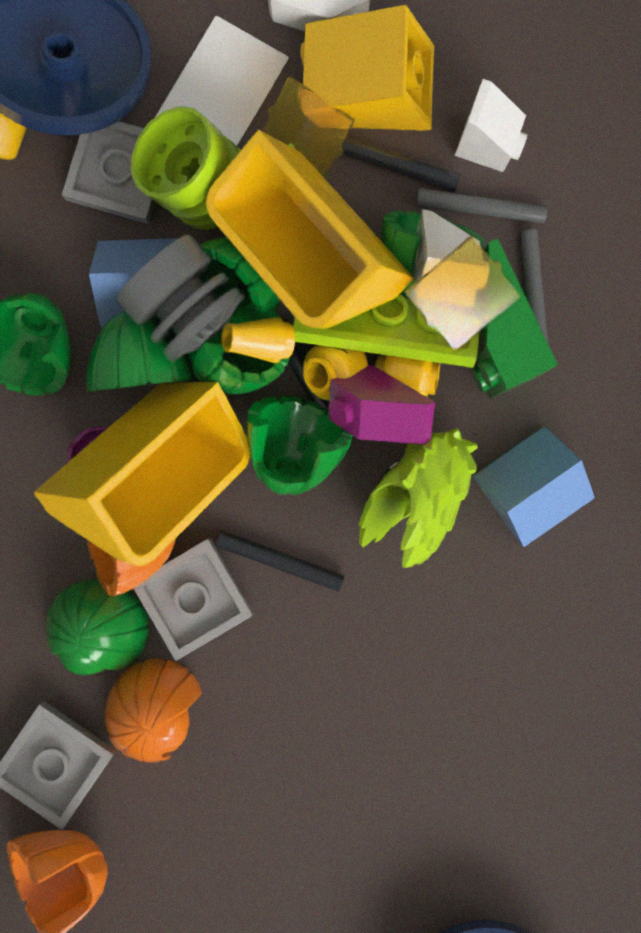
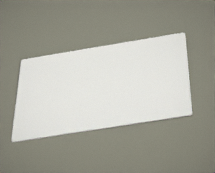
M215 16L156 116L165 110L178 106L194 108L237 146L289 57L219 16Z

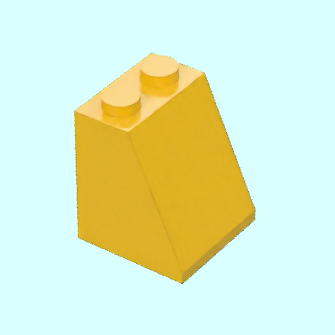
M406 5L305 23V42L301 44L300 48L304 71L303 85L299 88V102L302 111L320 127L431 130L434 45Z

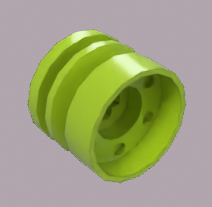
M178 106L160 113L146 125L138 136L131 155V174L136 187L163 208L168 209L188 226L209 230L218 226L208 214L206 207L207 194L214 182L241 149L224 136L212 122L196 109Z

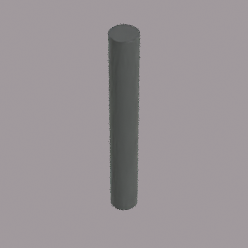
M422 188L418 189L416 206L542 224L545 223L548 213V206Z
M529 229L520 232L526 299L548 343L538 231L536 229Z

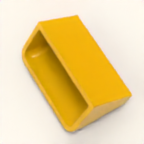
M259 129L209 189L206 199L209 216L292 314L305 326L318 329L332 327L393 300L415 279L301 152Z
M218 382L160 383L35 490L34 494L52 517L120 562L144 566L151 563L246 468L250 460L248 437Z

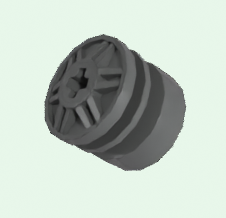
M185 235L175 240L160 251L127 282L116 297V302L137 325L143 324L156 316L162 320L150 338L155 345L161 343L173 333L175 334L176 338L163 352L170 362L177 360L186 353L199 349L205 342H208L230 321L235 308L245 297L238 288H233L219 299L216 295L229 280L225 273L218 274L205 283L200 277L209 266L211 257L191 235Z

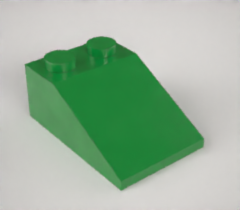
M498 238L490 241L483 250V260L488 261L489 265L488 276L484 288H477L473 299V317L481 320L475 367L471 368V373L478 389L481 392L487 391L490 399L558 366Z

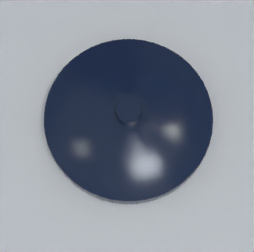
M0 0V113L17 124L35 131L55 135H80L99 131L115 124L137 106L147 89L150 79L151 46L143 22L125 0Z

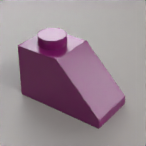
M373 365L365 367L349 378L331 380L329 420L357 439L426 444L431 440L435 401Z

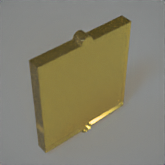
M290 76L286 79L276 104L268 109L270 117L263 132L286 145L292 142L295 149L301 152L316 170L326 178L335 158L343 154L341 146L355 119L340 109L330 107L315 92Z
M471 235L405 291L406 295L425 315L426 325L428 327L434 326L454 350L459 348L521 297L500 271L502 269L501 263L498 260L492 261Z

